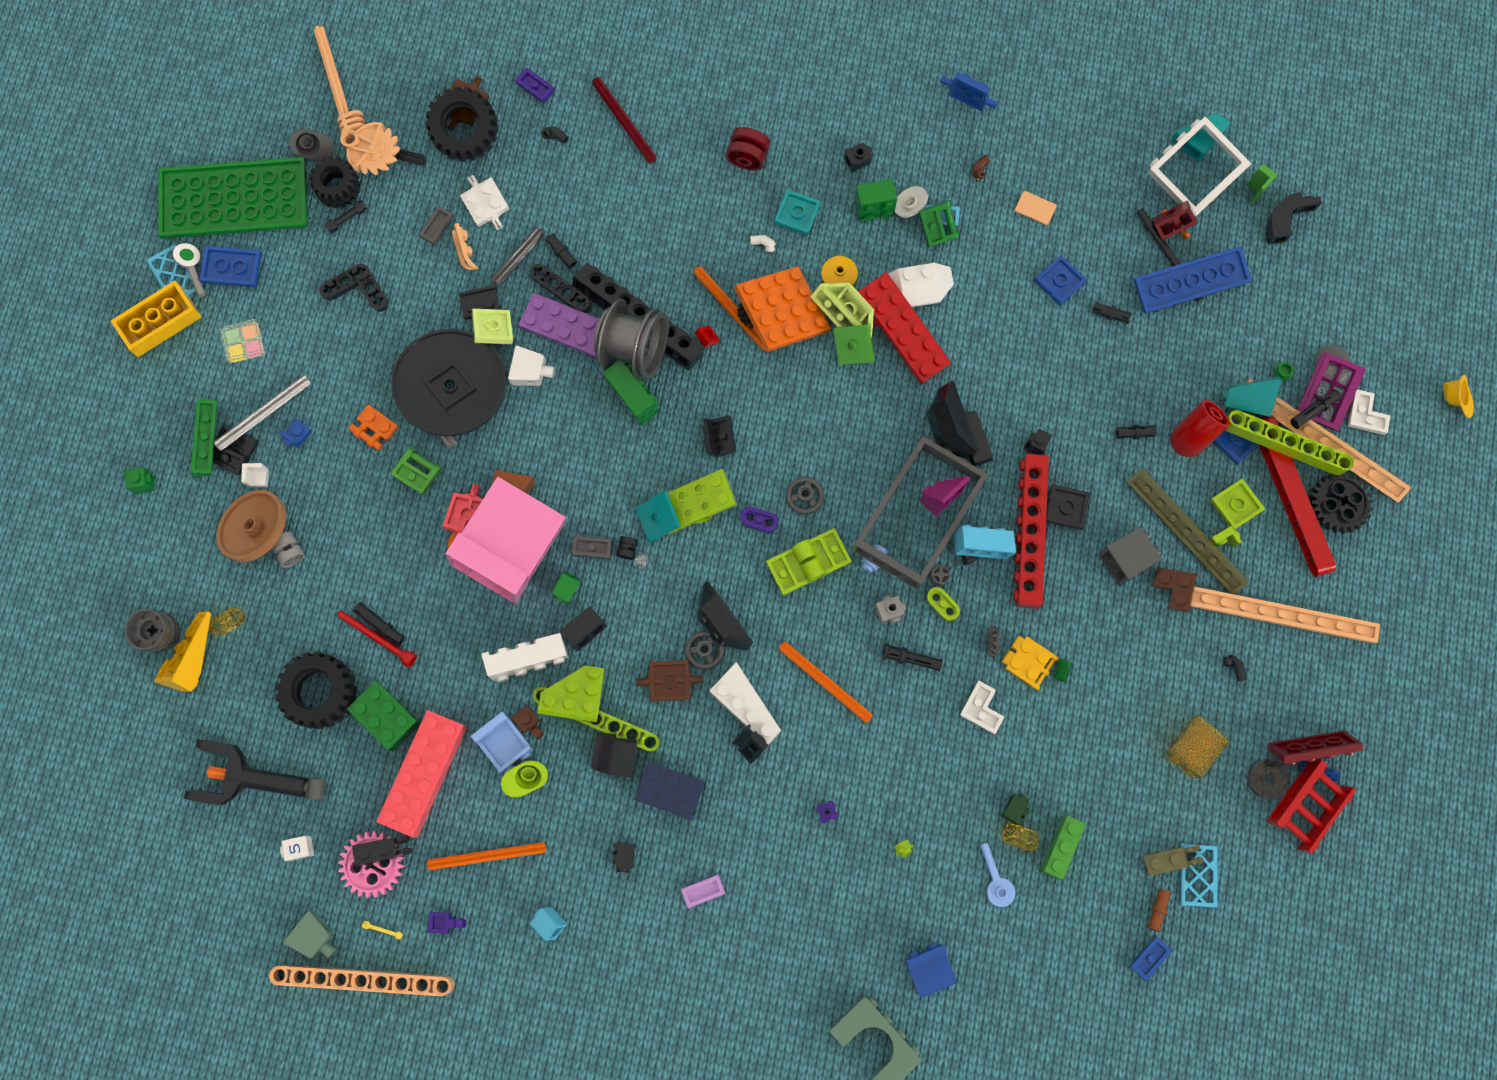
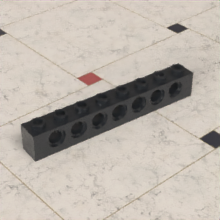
M586 263L573 276L572 286L604 310L611 307L618 299L626 301L629 316L644 319L646 314L653 309L589 263ZM669 320L668 336L670 337L667 340L665 354L690 371L702 358L705 347L701 342L694 340L684 330L679 329Z

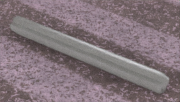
M305 375L301 376L214 441L215 446L220 451L226 448L311 384L310 380Z

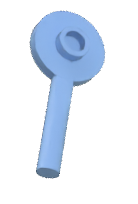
M984 843L980 846L992 878L987 887V897L993 905L1006 907L1015 898V888L1009 880L1000 878L989 845Z

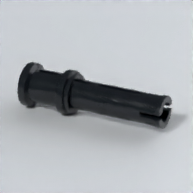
M889 643L885 644L882 655L883 660L898 661V664L906 662L939 672L943 659L910 652L905 647L898 648L890 646Z

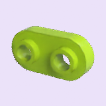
M934 587L929 590L926 597L928 604L945 621L956 620L960 614L958 604L940 587ZM933 595H938L939 601H935ZM951 609L953 611V614L948 615L946 613V610Z

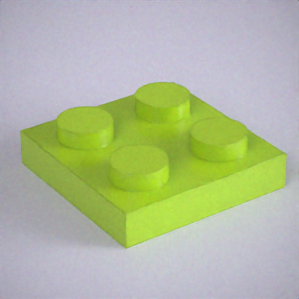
M1243 478L1210 500L1228 526H1232L1233 529H1237L1265 510Z

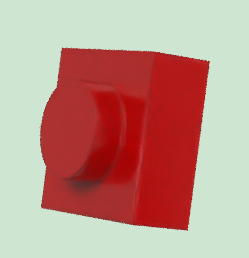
M710 326L698 328L695 332L699 341L705 347L716 345L720 341Z

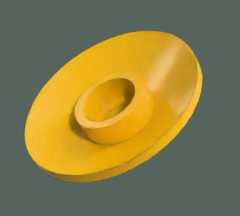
M834 256L824 263L821 276L824 283L849 282L853 286L858 277V269L856 264L848 257ZM837 269H843V272L839 273Z

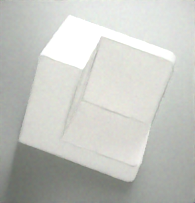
M243 463L241 481L249 488L268 487L269 469L262 463Z

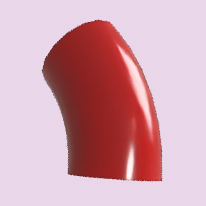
M1203 400L1174 428L1170 437L1171 446L1181 456L1194 457L1206 449L1230 426V420L1225 412L1215 403Z

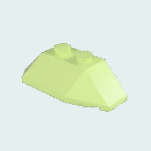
M849 282L820 284L810 297L837 327L869 324L872 338L874 309Z

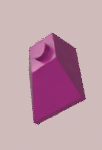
M964 476L939 481L933 486L928 485L921 492L920 502L937 517L963 492L970 478Z

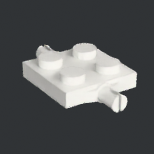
M471 175L472 179L469 176L468 181L472 188L460 196L476 225L480 227L485 223L492 222L496 230H500L499 227L502 228L503 225L498 218L504 212L510 210L494 180L491 177L482 183H478L474 175Z

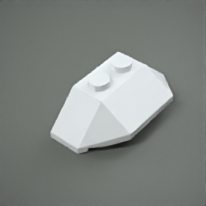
M937 263L899 268L888 273L911 307L940 303L954 285L951 268Z

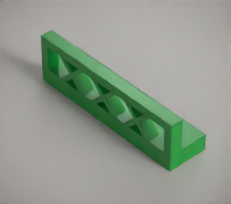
M197 399L191 464L193 478L200 479V475L212 476L217 400Z

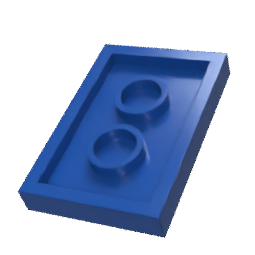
M205 246L199 280L201 283L257 287L262 252L251 249Z

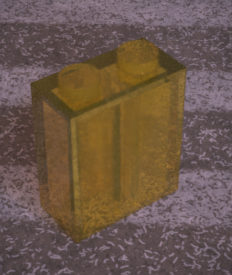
M1197 715L1191 718L1165 754L1169 756L1168 760L1171 763L1184 768L1185 774L1193 779H1198L1205 775L1230 740Z

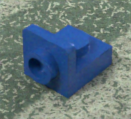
M296 418L285 432L280 430L279 434L283 436L281 440L291 447L293 444L299 448L311 434L312 430Z

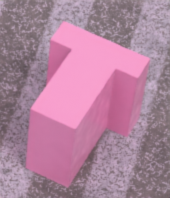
M497 477L462 533H458L447 550L446 556L449 565L512 603L517 604L527 588L531 577L563 528L566 517L500 477Z

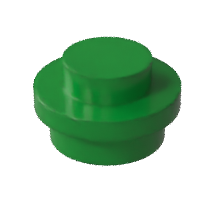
M1281 362L1276 365L1274 374L1276 377H1281L1282 381H1286L1293 376L1294 369L1290 363Z

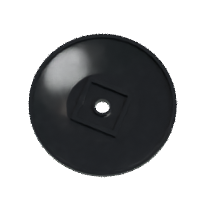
M445 329L427 333L414 340L403 350L392 372L391 388L399 411L413 426L433 435L457 436L480 428L495 415L504 399L506 374L499 355L489 343H475L474 334L466 331ZM448 382L455 383V387L450 390L446 389L445 385Z

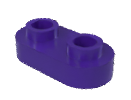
M747 507L741 513V521L747 527L766 533H771L778 527V518L773 513L754 507ZM752 515L754 519L749 521L747 516ZM771 521L772 525L766 526L765 522Z

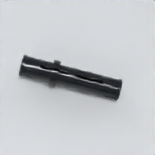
M1333 389L1324 397L1316 399L1314 404L1294 418H1291V425L1295 429H1299L1322 411H1327L1332 404L1342 398L1340 392Z
M359 602L354 607L353 612L380 632L382 637H386L397 647L404 642L405 636L396 631L391 623L382 620L362 602Z

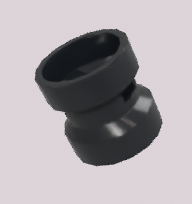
M620 536V548L617 549L616 556L634 560L636 556L635 548L638 546L639 540Z

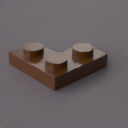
M1157 568L1153 586L1154 588L1172 591L1169 609L1190 613L1197 574Z

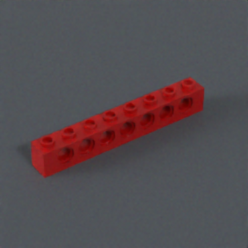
M1026 454L1019 463V471H1022V478H1019L1018 482L1021 496L1018 497L1017 501L1020 515H1017L1016 521L1017 526H1019V533L1016 534V545L1019 546L1018 552L1015 553V563L1018 564L1017 571L1014 572V582H1017V588L1013 591V601H1016V607L1039 609L1043 602L1049 456ZM1029 472L1036 473L1037 479H1032L1029 476ZM1028 490H1033L1036 493V497L1029 496ZM1027 509H1033L1036 515H1029ZM1026 527H1032L1035 534L1027 533ZM1025 546H1031L1034 549V553H1028ZM1024 565H1031L1033 572H1027ZM1029 583L1032 586V591H1026L1023 584Z

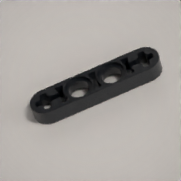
M534 264L531 267V277L540 286L571 308L584 313L590 310L591 304L586 295L544 265ZM535 271H542L543 276L546 277L545 280L539 274L536 276ZM555 279L558 281V285L556 287H549L548 282ZM565 290L573 292L569 298L563 297L562 294ZM576 296L579 302L583 303L585 301V307H579L578 302L575 300Z

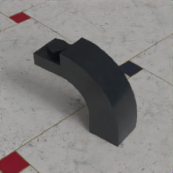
M1297 192L1284 198L1267 220L1266 238L1268 244L1286 242L1292 236L1290 216L1296 213L1316 211L1322 204L1321 196H1306L1302 198L1301 192Z

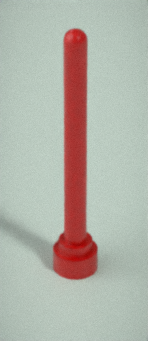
M344 611L337 613L340 619L398 656L401 664L407 668H410L415 663L417 655L412 651H403Z

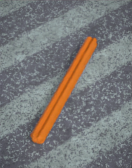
M698 266L693 271L694 275L755 343L765 351L755 328H749V324L745 326V321H740L741 317L737 315V305L701 266Z
M784 641L779 646V650L865 723L869 722L873 717L872 713L790 644Z
M545 842L428 859L427 868L428 870H436L541 854L546 852Z

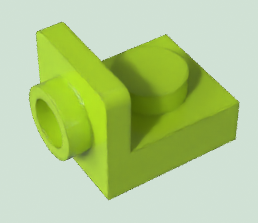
M1232 526L1210 538L1211 542L1214 545L1217 544L1218 547L1228 541L1232 547L1242 543L1239 532L1233 529Z

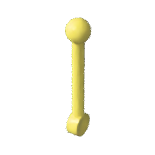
M369 921L362 923V928L364 929L370 928L395 936L396 939H401L403 936L400 931L394 932L371 925Z

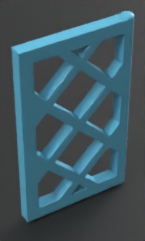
M176 244L146 260L162 288L167 286L161 279V275L165 274L171 276L169 284L174 281L175 277L183 278L182 288L188 296L196 292L195 287L191 290L185 289L187 281L192 280L188 269L185 268L187 271L186 275L176 274L179 265L174 259L167 258L168 254L176 247ZM157 259L162 260L160 269H155L152 262ZM166 261L175 263L173 272L163 271Z
M1181 843V847L1183 848L1197 846L1193 844ZM1199 845L1201 850L1195 852L1196 855L1190 860L1198 857L1203 858L1207 866L1198 873L1192 865H1189V868L1196 875L1189 883L1185 880L1186 868L1181 869V906L1217 908V846ZM1205 850H1212V861L1210 863L1202 855ZM1209 868L1212 871V882L1210 884L1202 877ZM1198 878L1206 886L1200 894L1191 886ZM1187 889L1196 896L1191 902L1185 901V891ZM1208 890L1212 892V903H1206L1202 898Z

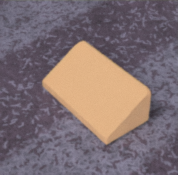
M1023 191L1014 211L1048 226L1057 205L1027 191Z

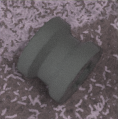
M943 565L934 567L930 573L931 583L938 587L944 586L950 579V570Z

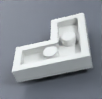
M1357 389L1351 402L1347 426L1381 435L1387 434L1390 415L1372 411L1375 394Z
M978 681L960 716L995 735L1004 719V716L987 707L996 690Z

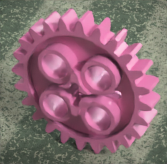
M373 831L372 836L369 832H365L364 838L358 834V841L350 839V843L353 846L385 839V833H381L378 837L377 831ZM344 846L347 853H340L344 857V861L338 862V864L343 865V868L339 869L338 872H344L345 875L340 879L348 881L345 887L352 886L351 893L358 890L359 897L364 892L366 898H370L372 893L374 897H379V891L385 895L387 894L386 888L393 890L392 883H399L396 877L403 876L399 868L405 867V865L400 864V861L404 860L405 857H396L397 859L390 860L387 867H384L382 862L373 863L374 866L384 870L386 875H383L376 868H370V864L363 865L361 871L356 873L354 871L355 864L352 846ZM373 873L378 876V881L375 884L370 882V876Z

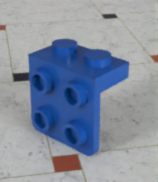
M938 942L926 946L927 950L919 952V950L911 952L908 954V958L904 959L918 995L922 998L952 986L957 982L946 956V948L943 944L938 945Z

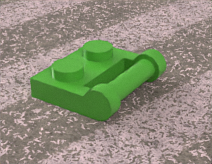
M409 448L391 472V475L421 495H424L434 479L441 473L442 467L438 464L434 465L417 454L416 450ZM412 459L430 470V473L427 475L408 462Z

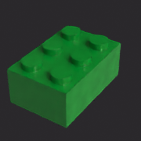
M620 359L603 372L608 383L641 425L659 413L657 408L659 403L656 401V398L650 391L646 392L648 389L641 379L635 378L632 367L628 362L624 364Z
M376 680L347 708L387 750L392 752L421 724L397 698Z

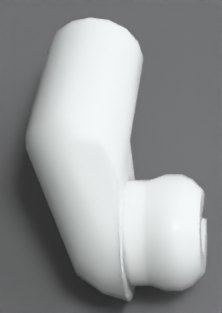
M750 236L751 245L762 244L765 246L766 252H773L775 250V241L768 236Z

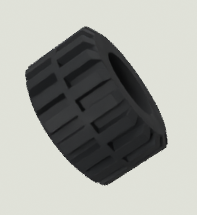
M331 156L328 157V160H325V158L321 159L322 162H317L315 164L316 168H312V174L309 175L311 181L309 183L321 203H325L328 207L332 205L333 208H338L340 205L342 208L345 207L346 203L350 205L352 203L351 200L357 198L356 193L360 192V181L352 165L345 159L341 160L340 157L334 159ZM333 178H343L338 186L333 188L327 187L329 181Z

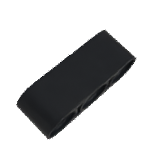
M977 412L965 413L979 450L969 456L972 465L978 466L993 461L992 452Z

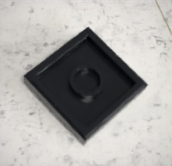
M1052 484L1046 511V523L1083 530L1090 493Z

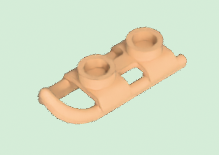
M459 223L454 224L455 230L451 232L461 265L468 270L478 269V266L469 258L472 257V248L465 243L468 238L467 231L463 230Z

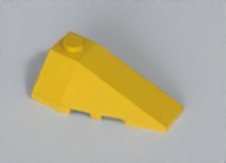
M198 612L185 631L186 638L179 644H176L174 647L176 650L171 660H165L154 682L181 692H192L196 688L202 669L211 616L210 612Z

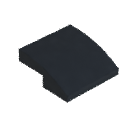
M223 424L217 439L232 429V427ZM244 433L221 451L214 444L213 463L239 475L242 472V464L248 463L259 440Z
M596 733L591 769L615 776L632 777L637 740L616 738V734Z

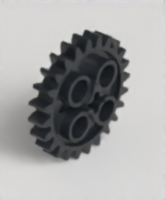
M1349 473L1344 474L1343 477L1342 475L1329 474L1328 477L1324 476L1321 478V481L1319 480L1315 483L1317 487L1311 489L1314 494H1311L1309 498L1314 500L1310 503L1314 506L1313 510L1317 514V519H1321L1320 526L1326 524V530L1333 527V533L1340 530L1341 534H1344L1347 531L1351 533L1354 529L1358 530L1361 528V525L1367 523L1366 519L1371 517L1368 512L1374 509L1369 505L1374 501L1368 499L1372 493L1365 492L1368 486H1361L1363 480L1356 482V476L1349 478ZM1334 487L1339 490V494L1334 491ZM1351 496L1355 497L1356 503L1352 501ZM1326 503L1331 506V510L1327 509ZM1343 512L1348 514V519L1343 516Z

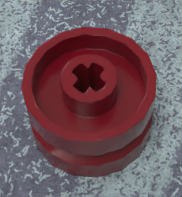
M738 127L732 132L725 156L729 162L739 168L750 171L761 170L764 166L771 141L765 134L756 129Z

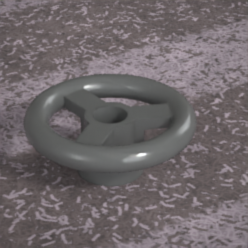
M802 477L794 480L789 485L786 499L794 511L800 514H810L818 510L822 505L824 492L816 480ZM805 483V485L799 488L798 494L792 496L793 489L798 484ZM811 484L818 491L817 502L812 498L813 490L811 488ZM806 492L809 496L803 497L802 493ZM799 500L807 501L812 507L800 508L794 502Z
M700 631L689 638L685 647V653L688 661L698 669H711L722 660L724 646L719 645L715 641L718 646V654L713 659L711 652L714 640L711 638L709 631ZM708 637L707 641H701L697 647H692L696 639ZM707 647L708 651L706 653L701 652V648ZM691 653H698L700 656L705 657L708 663L702 664L697 662Z

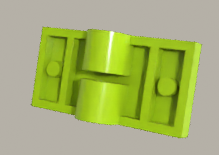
M720 469L668 492L681 524L679 528L668 534L694 523L699 524L708 521L713 515L737 505L724 469Z
M835 528L810 540L801 541L794 545L792 549L766 561L783 596L852 563Z

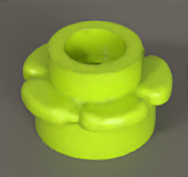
M909 840L902 841L894 847L896 855H901L904 858L912 853L911 849L914 846L910 844Z

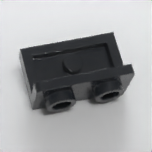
M726 415L712 420L704 418L702 429L706 438L705 449L708 455L718 458L737 453L731 416Z

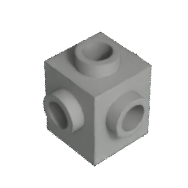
M885 596L881 598V602L875 604L874 607L881 624L900 622L905 614L904 611H906L903 600H899L898 596Z

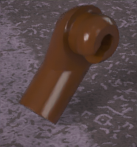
M984 155L972 166L973 177L976 180H981L986 175L984 167L990 163V158L987 155Z

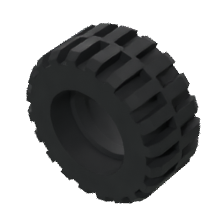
M457 86L454 87L453 91H450L449 88L443 90L445 94L442 96L440 94L436 95V102L431 101L429 104L430 111L426 112L428 121L425 122L429 138L438 150L450 159H458L461 162H465L466 159L470 161L476 160V156L483 157L485 155L484 152L486 150L490 151L492 142H496L497 139L496 133L499 130V126L497 125L498 119L494 109L480 92L472 91L468 87L461 89ZM460 109L472 110L479 119L476 132L465 140H455L446 131L448 118L452 113Z
M310 652L303 653V657L296 656L293 658L292 664L287 663L284 666L285 672L279 673L277 678H280V683L275 684V689L278 690L275 699L280 702L278 705L279 710L284 712V716L288 720L293 721L294 724L310 729L332 727L335 725L334 722H341L344 719L343 715L345 713L349 714L347 708L356 700L353 697V693L357 692V686L353 684L356 680L354 675L350 674L351 670L349 667L344 665L339 659L321 652H314V654ZM315 673H324L330 677L332 682L331 696L323 706L317 709H309L301 701V687L309 676Z

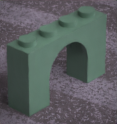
M863 995L828 1030L843 1048L865 1028L876 1027L884 1030L891 1040V1054L888 1060L871 1076V1079L903 1080L922 1061L919 1057L921 1052L914 1044L909 1046L906 1043L905 1039L907 1036L899 1027L895 1030L890 1025L893 1021L885 1012L880 1014L876 1009L879 1005L871 996L867 999Z

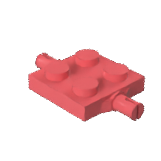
M472 484L470 494L453 493L443 523L444 530L454 531L457 535L462 533L483 500L477 496L480 488L479 485Z

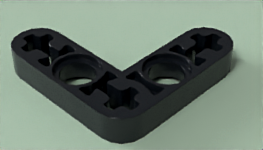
M357 264L326 281L320 287L321 295L329 301L360 286L375 311H385L389 304L365 264ZM360 270L364 272L363 276L360 275ZM344 278L350 279V283L347 286L341 285V281ZM374 284L375 289L368 292L366 291V286ZM328 288L331 289V294L327 293ZM376 295L382 303V305L380 306L377 304V301L374 298V296Z

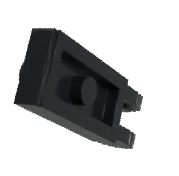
M405 835L394 839L392 837L353 845L355 867L397 859L396 857L411 854L412 848H403L395 851V845L409 842L410 836Z

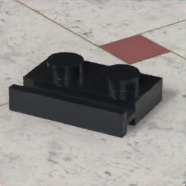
M495 285L459 293L465 320L472 319V309L501 310Z
M749 724L741 731L732 744H736L739 747L738 751L752 764L769 745L763 736L750 729L751 725Z

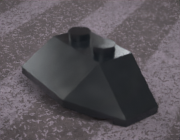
M950 381L937 390L926 416L936 444L943 448H948L958 457L966 458L979 450L955 383Z
M706 581L700 590L697 610L699 622L706 626L711 638L717 641L719 645L748 650L754 642L749 638L746 631L715 589Z

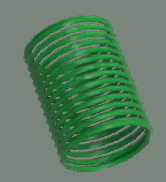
M1058 659L1053 678L1067 682L1072 662Z

